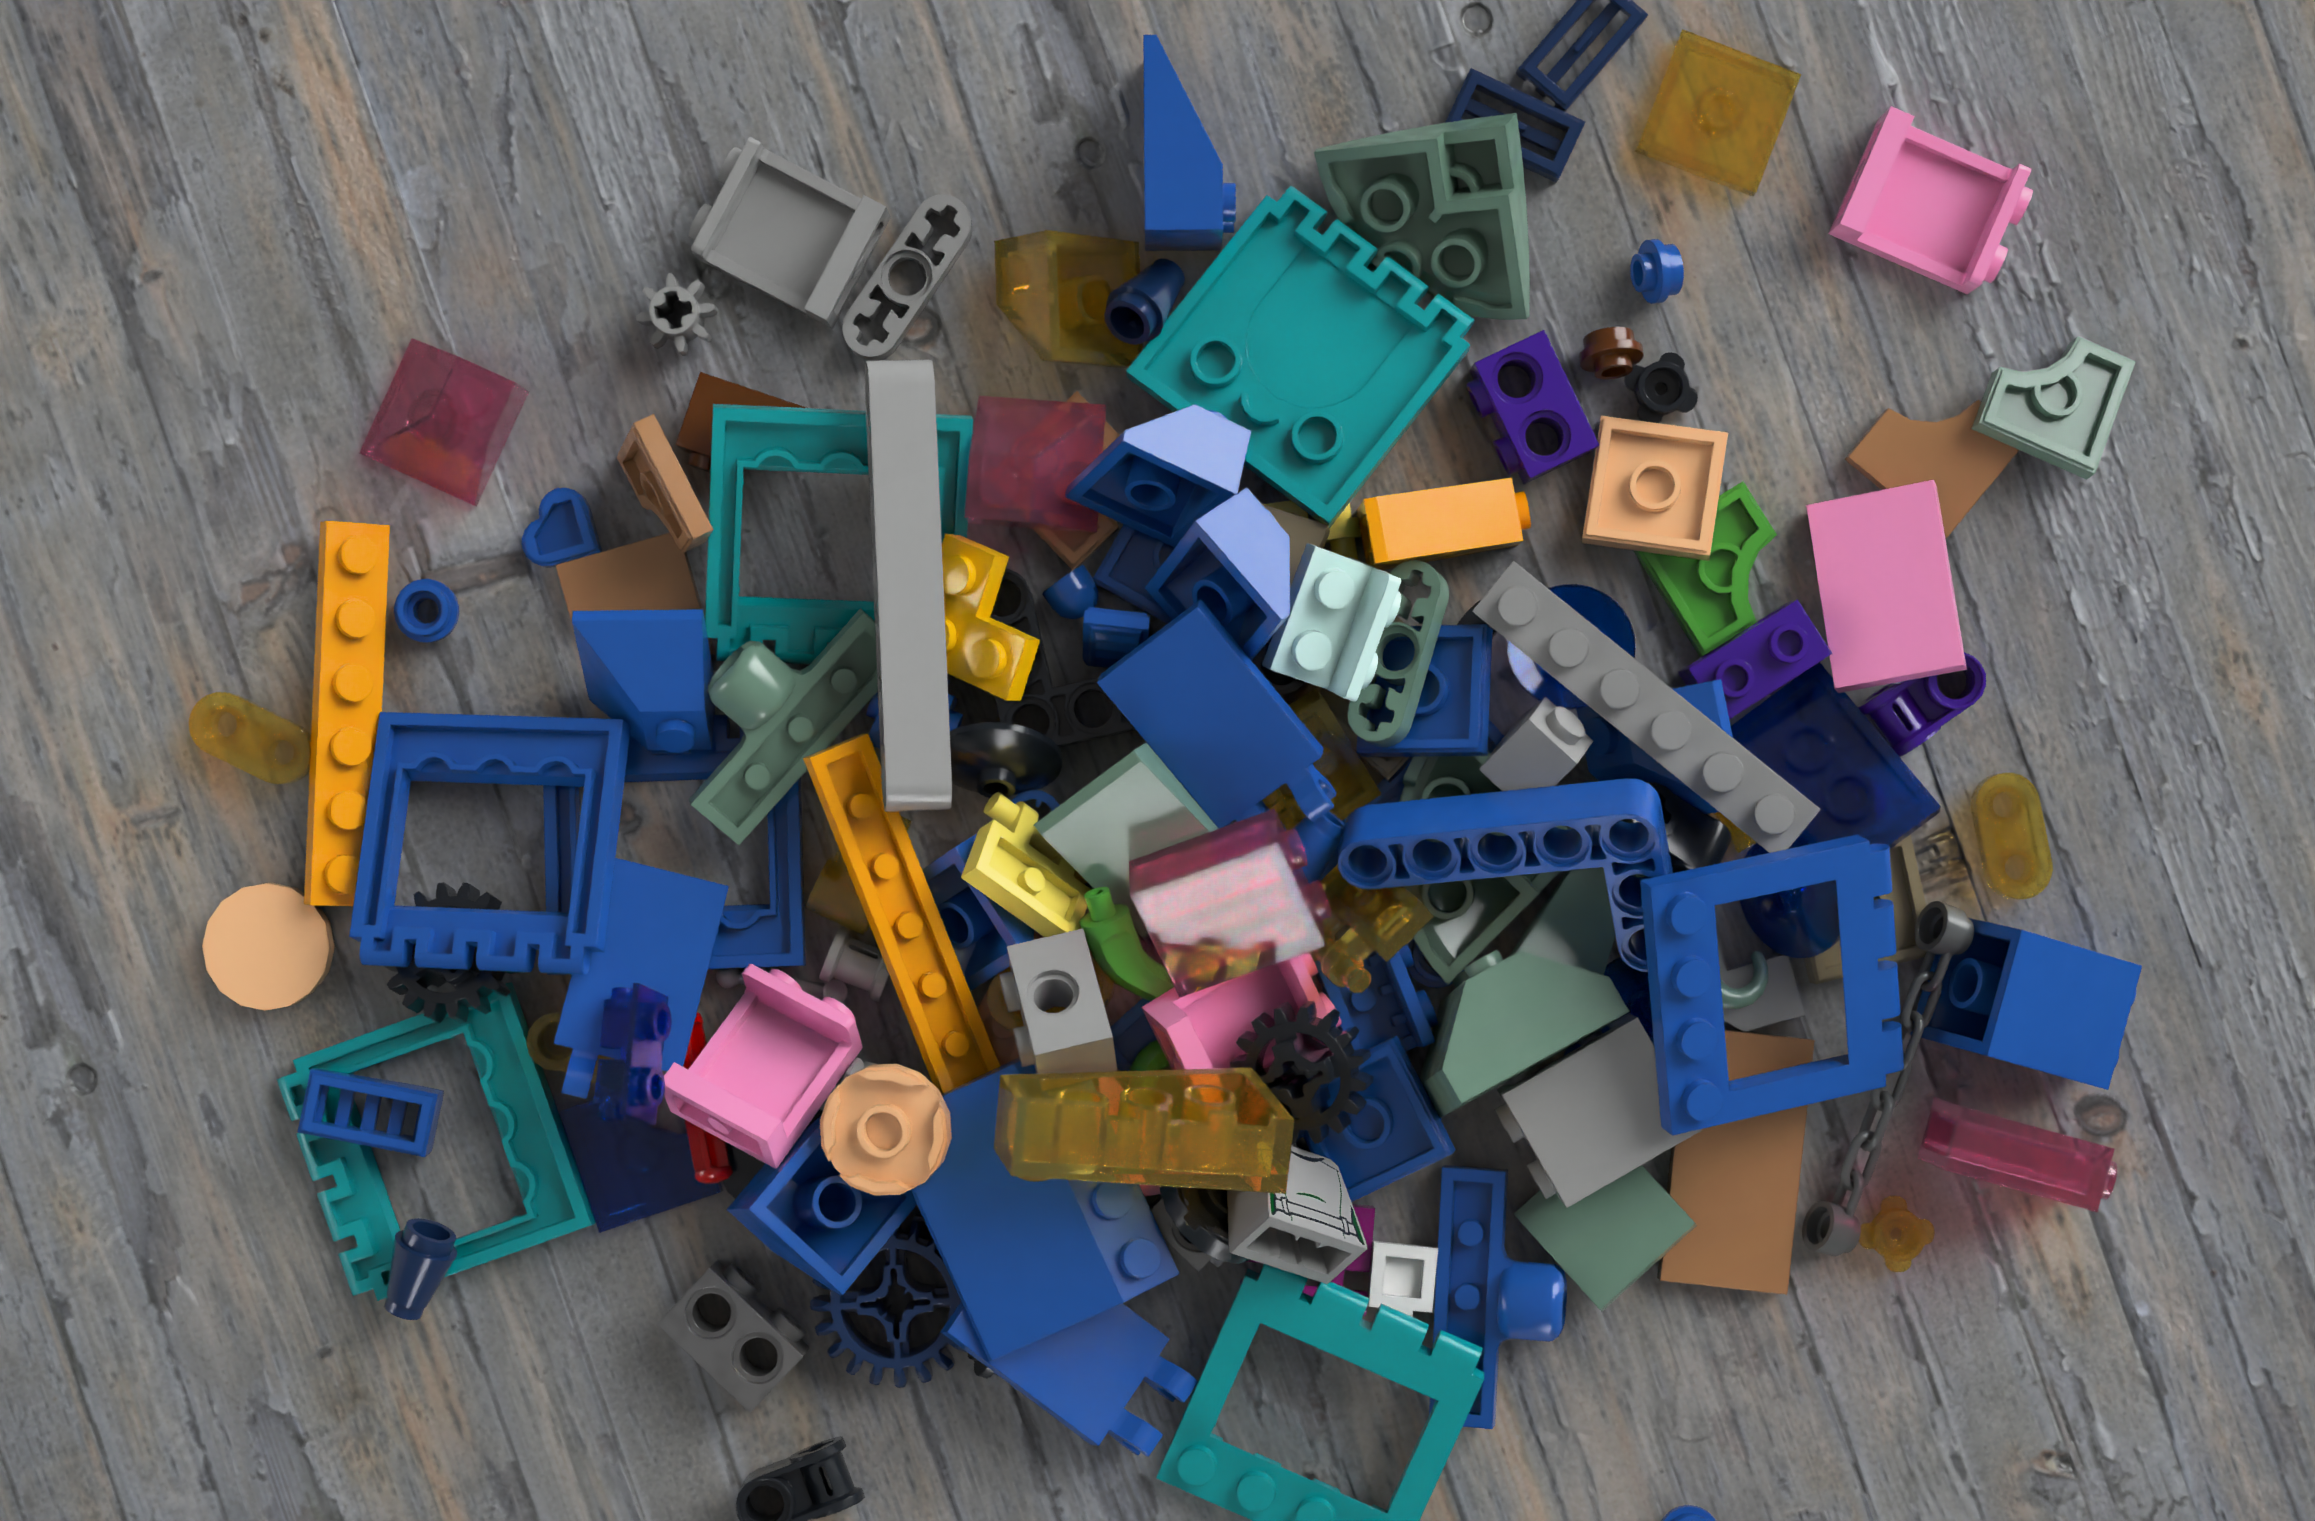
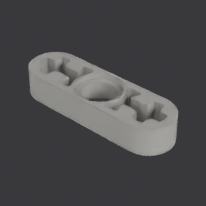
M945 194L934 195L921 203L846 313L842 325L843 336L849 348L858 357L869 361H878L889 357L895 352L968 245L973 231L972 220L967 207L956 197ZM950 210L956 213L954 224L959 233L954 238L947 234L939 238L933 247V252L935 255L943 257L939 265L935 266L924 252L908 247L913 238H917L924 247L933 233V228L928 218L933 213L943 217ZM902 261H915L925 269V284L916 294L901 295L892 289L890 273L898 263ZM878 290H881L891 303L908 310L902 318H898L891 309L882 324L883 329L888 334L887 339L883 343L873 339L867 346L859 343L862 333L856 325L861 318L872 322L877 317L883 305L880 301L872 298Z

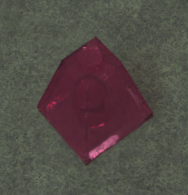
M412 338L359 454L477 507L529 391L516 382L470 361Z
M979 396L969 453L965 518L968 522L979 525L1097 533L1099 512L1066 498L1065 493L1067 486L1103 452L1107 406L1105 404Z

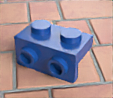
M1387 922L1376 923L1308 951L1317 966L1318 973L1316 976L1323 993L1330 999L1336 1010L1340 1012L1339 1016L1342 1024L1337 1028L1342 1032L1354 1026L1359 1029L1356 1038L1350 1042L1354 1050L1369 1049L1395 1035L1398 1036L1405 1051L1415 1047H1425L1435 1042L1430 1028L1438 1025L1437 1016L1426 992L1423 989L1416 992L1406 969L1413 966L1414 961L1408 943L1400 930L1391 932Z

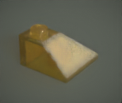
M1051 230L994 241L996 305L1042 361L1129 368L1143 350V343L1133 345L1116 338L1106 325L1104 313L1109 294L1140 272L1139 242Z

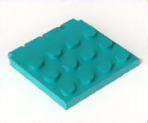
M1290 186L1278 201H1275L1268 195L1264 197L1169 316L1159 336L1150 340L1126 370V375L1129 380L1172 412L1196 404L1206 410L1219 412L1229 421L1250 430L1251 435L1244 466L1320 523L1326 524L1330 528L1469 352L1470 344L1463 338L1475 320L1440 294L1434 297L1425 310L1420 308L1417 304L1426 294L1429 288L1428 285L1388 256L1374 272L1367 269V266L1376 256L1378 249L1338 219L1321 235L1316 230L1322 224L1328 212L1299 190Z

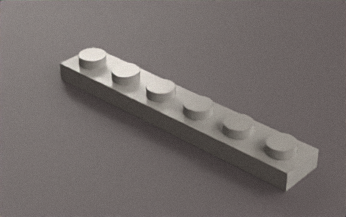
M1515 561L1510 564L1472 611L1769 853L1788 849L1821 810Z

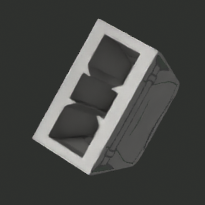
M1280 1126L1270 1136L1264 1134V1129H1262L1256 1137L1257 1145L1230 1169L1227 1176L1228 1242L1230 1253L1328 1284L1367 1250L1366 1240L1339 1167L1329 1158L1297 1148V1144H1288L1286 1128Z

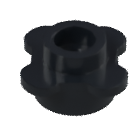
M1672 352L1665 353L1658 362L1652 363L1647 367L1634 365L1632 366L1633 371L1624 377L1626 388L1634 392L1639 404L1637 417L1640 421L1660 423L1664 415L1677 410L1687 413L1695 407L1698 399L1697 392L1689 387V379L1683 370L1685 362L1678 354ZM1663 383L1666 386L1667 391L1664 395L1656 393V384Z

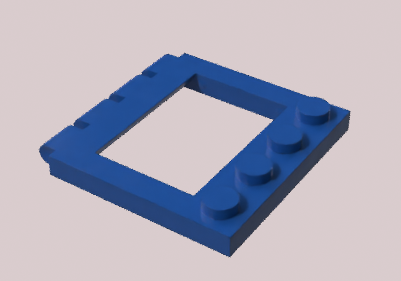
M380 712L349 937L361 942L359 956L362 965L408 967L412 960L413 946L416 944L414 958L418 968L469 970L473 963L474 949L477 947L476 965L479 970L531 972L534 968L536 949H538V967L541 973L587 975L590 969L592 952L605 951L631 726L623 719ZM411 781L584 787L569 912L395 906Z
M726 714L715 715L712 750H688L680 753L665 750H647L630 735L624 782L706 780L740 743L744 732L740 727V738H730L729 717ZM801 777L767 814L770 904L724 906L708 970L744 969L749 964L759 968L806 966ZM543 785L546 912H569L580 823L579 787ZM547 973V975H552V976H553V975H572V974Z
M1857 834L1640 880L1661 1127L1673 1136L1886 1087V1074L1904 1069L1902 1025L1895 1021L1882 1022L1884 1019L1896 1017L1901 1013L1898 965L1894 961H1878L1879 958L1889 957L1897 952L1894 905L1891 900H1874L1873 898L1889 894L1893 890L1889 845L1870 844L1869 840ZM1836 880L1848 1054L1729 1081L1715 906Z

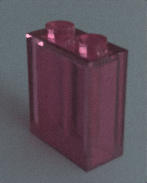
M1275 808L1129 861L1130 897L1179 997L1326 946L1323 920L1331 917L1326 894L1319 880L1311 883L1308 882L1302 867L1308 865V861L1299 834L1295 828L1288 831L1284 830Z
M1936 1097L1933 1099L1918 1154V1159L1946 1171L2098 1212L2101 1199L2107 1200L2110 1197L2117 1178V1163L2112 1161L2114 1148Z

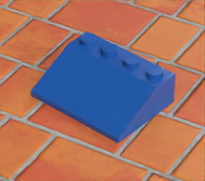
M1018 1057L942 1094L950 1111L952 1139L944 1162L925 1183L911 1189V1192L988 1361L998 1359L1118 1306L1180 1274L1090 1077L1040 1089L1035 1066L1022 1067Z

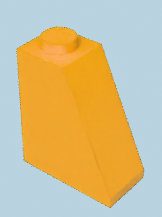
M1512 478L1363 499L1356 510L1357 517L1359 518L1365 561L1367 564L1381 570L1395 568L1397 565L1409 560L1430 562L1518 546L1523 542L1521 530L1531 528L1526 494L1524 491L1514 492Z

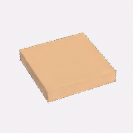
M1601 416L1597 438L1600 446L1595 451L1582 543L1709 561L1728 433Z

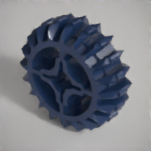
M916 1214L913 1218L909 1232H902L900 1225L879 1250H885L886 1264L884 1265L883 1281L877 1286L862 1288L861 1291L845 1292L844 1295H839L814 1278L812 1280L813 1284L818 1287L830 1290V1295H819L813 1297L810 1301L811 1310L831 1312V1317L817 1323L815 1326L816 1334L818 1336H825L837 1331L840 1336L828 1348V1355L831 1358H835L849 1348L855 1355L850 1359L846 1372L855 1375L861 1368L863 1361L869 1362L874 1365L869 1376V1382L873 1385L880 1384L885 1368H894L895 1386L903 1388L908 1381V1367L911 1366L915 1367L917 1376L922 1383L929 1382L933 1377L929 1359L934 1358L941 1368L948 1371L954 1366L955 1360L946 1346L950 1344L954 1348L966 1352L942 1334L941 1331L931 1340L914 1348L909 1346L911 1320L913 1317L920 1313L933 1312L934 1308L950 1307L949 1320L961 1303V1299L933 1238L928 1239L921 1236L925 1221L923 1216ZM905 1250L915 1252L928 1259L942 1274L947 1287L937 1288L936 1284H924L915 1280L909 1272ZM895 1269L897 1271V1285H902L906 1288L904 1294L910 1291L913 1299H917V1301L907 1304L899 1322V1328L897 1314L889 1311L891 1305L885 1308L882 1300H877L887 1296L892 1288L896 1277ZM849 1312L873 1316L880 1320L885 1327L887 1342H890V1348L879 1346L863 1336L851 1320Z

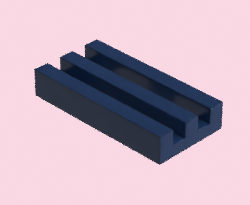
M1577 0L1521 64L1516 74L1524 81L1528 80L1536 87L1535 91L1545 98L1547 96L1555 103L1554 107L1566 112L1648 17L1649 14L1634 1L1609 0L1610 3L1551 71L1545 75L1537 67L1596 1ZM1621 10L1629 17L1568 89L1566 91L1562 90L1557 83Z
M1471 68L1445 123L1464 120L1461 119L1464 112L1476 118L1505 115L1472 99L1471 96L1476 89L1565 131L1566 135L1563 141L1518 120L1521 139L1556 155L1554 160L1551 161L1521 147L1523 167L1557 183L1586 121Z

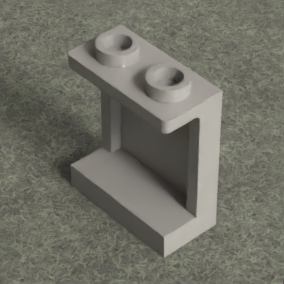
M749 137L742 150L734 147L725 159L718 176V181L724 185L713 206L705 203L694 218L688 235L689 238L695 240L691 251L698 260L833 329L891 216L886 206L865 195L859 198L770 152L764 148L761 142Z
M1631 1013L1609 1024L1608 1028L1610 1030L1516 1084L1510 1086L1507 1083L1497 1089L1505 1104L1494 1110L1512 1142L1515 1143L1525 1138L1537 1160L1526 1166L1545 1199L1557 1194L1566 1208L1702 1131V1129L1672 1136L1661 1127L1655 1048L1638 1017Z

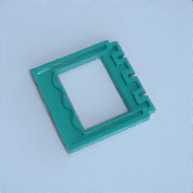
M713 404L708 520L714 530L708 537L705 624L708 638H717L716 661H725L736 649L749 641H758L763 644V640H775L774 654L784 663L811 664L827 646V642H831L860 608L875 621L874 601L739 596L744 470L869 475L866 411ZM936 414L942 542L945 534L961 535L967 538L973 418L969 415Z
M512 982L506 983L510 990L507 997L498 995L495 992H492L487 997L490 1002L491 1012L486 1015L470 1006L468 1007L467 1022L459 1023L450 1018L447 1013L443 1021L439 1023L425 1017L424 1013L294 1059L293 1063L297 1072L276 1079L291 1121H294L301 1117L310 1069L316 1068L354 1074L361 1069L445 1039H452L459 1034H464L527 1213L456 1238L454 1247L457 1250V1257L444 1277L583 1229L597 1222ZM329 1087L323 1121L335 1122L341 1092L340 1088ZM354 1099L349 1125L360 1127L362 1119ZM296 1133L312 1182L330 1175L334 1176L337 1186L317 1193L333 1242L352 1235L355 1236L358 1246L338 1253L352 1296L373 1289L377 1301L387 1298L395 1234L401 1230L372 1148L340 1140Z
M1263 1264L1260 1273L1247 1268L1156 1478L1252 1521H1420L1484 1381V1372L1475 1368L1483 1348L1441 1329L1432 1347H1426L1422 1345L1429 1324L1381 1303L1371 1323L1362 1319L1369 1302V1298L1334 1282H1329L1328 1284L1319 1282L1312 1297L1302 1292L1308 1280L1306 1277ZM1260 1323L1436 1400L1386 1510L1374 1504L1369 1506L1340 1493V1489L1315 1478L1310 1480L1281 1466V1463L1258 1453L1251 1454L1224 1442L1222 1437L1211 1433L1255 1333L1259 1329Z

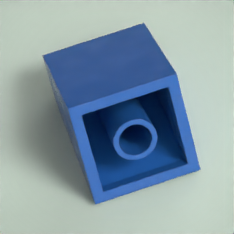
M1969 918L1974 925L1973 940L1964 953L1954 954L1951 957L1942 980L1939 1000L1928 1026L1923 1030L1921 1038L2108 1090L2114 1068L2119 1059V1049L2130 1009L2135 1001L2136 987L2142 966L2025 930ZM1935 956L1930 971L1935 973L1941 956ZM1922 990L1917 1011L1921 1015L1931 993Z

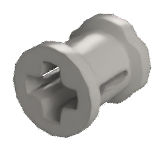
M840 926L827 954L819 979L827 983L833 978L869 992L870 999L879 1002L890 977L879 948L850 937L849 929Z

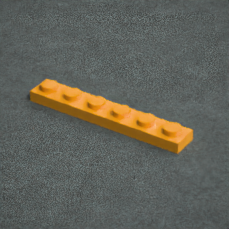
M339 521L320 522L304 905H354L379 713L382 712L390 525Z
M859 734L803 758L932 1083L943 1094L1000 1067L899 811H884L881 765L869 734Z

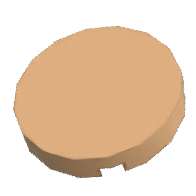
M265 883L243 887L221 901L207 922L202 948L206 970L220 992L240 1006L266 1011L296 1005L305 999L306 996L308 997L309 994L313 993L330 971L335 945L330 921L318 906L304 905V893L301 890L276 883Z
M899 1064L870 1065L847 1076L828 1096L820 1118L821 1147L828 1162L831 1160L834 1168L841 1173L839 1176L851 1187L874 1196L901 1195L925 1183L944 1162L952 1139L950 1111L940 1090L921 1072Z

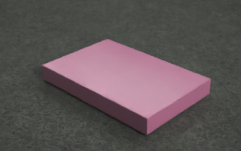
M1929 480L1806 505L1828 648L1832 652L1830 662L1835 690L1838 693L1967 670L1935 481Z

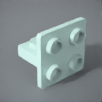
M1307 543L1290 588V615L1273 634L1262 666L1325 688L1344 699L1356 702L1361 689L1368 687L1375 675L1378 664L1376 649L1383 630L1393 623L1399 611L1401 594L1398 590L1401 578L1355 558L1345 557Z

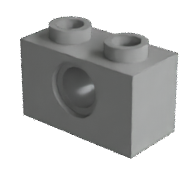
M1083 928L1007 946L1011 972L999 974L1008 1013L1017 1010L1021 1011L1024 1026L1013 1028L1016 1046L1022 1067L1035 1066L1040 1089L1117 1071L1113 1035ZM1053 1007L1066 1008L1065 1010L1058 1013L1045 1012L1046 1010Z

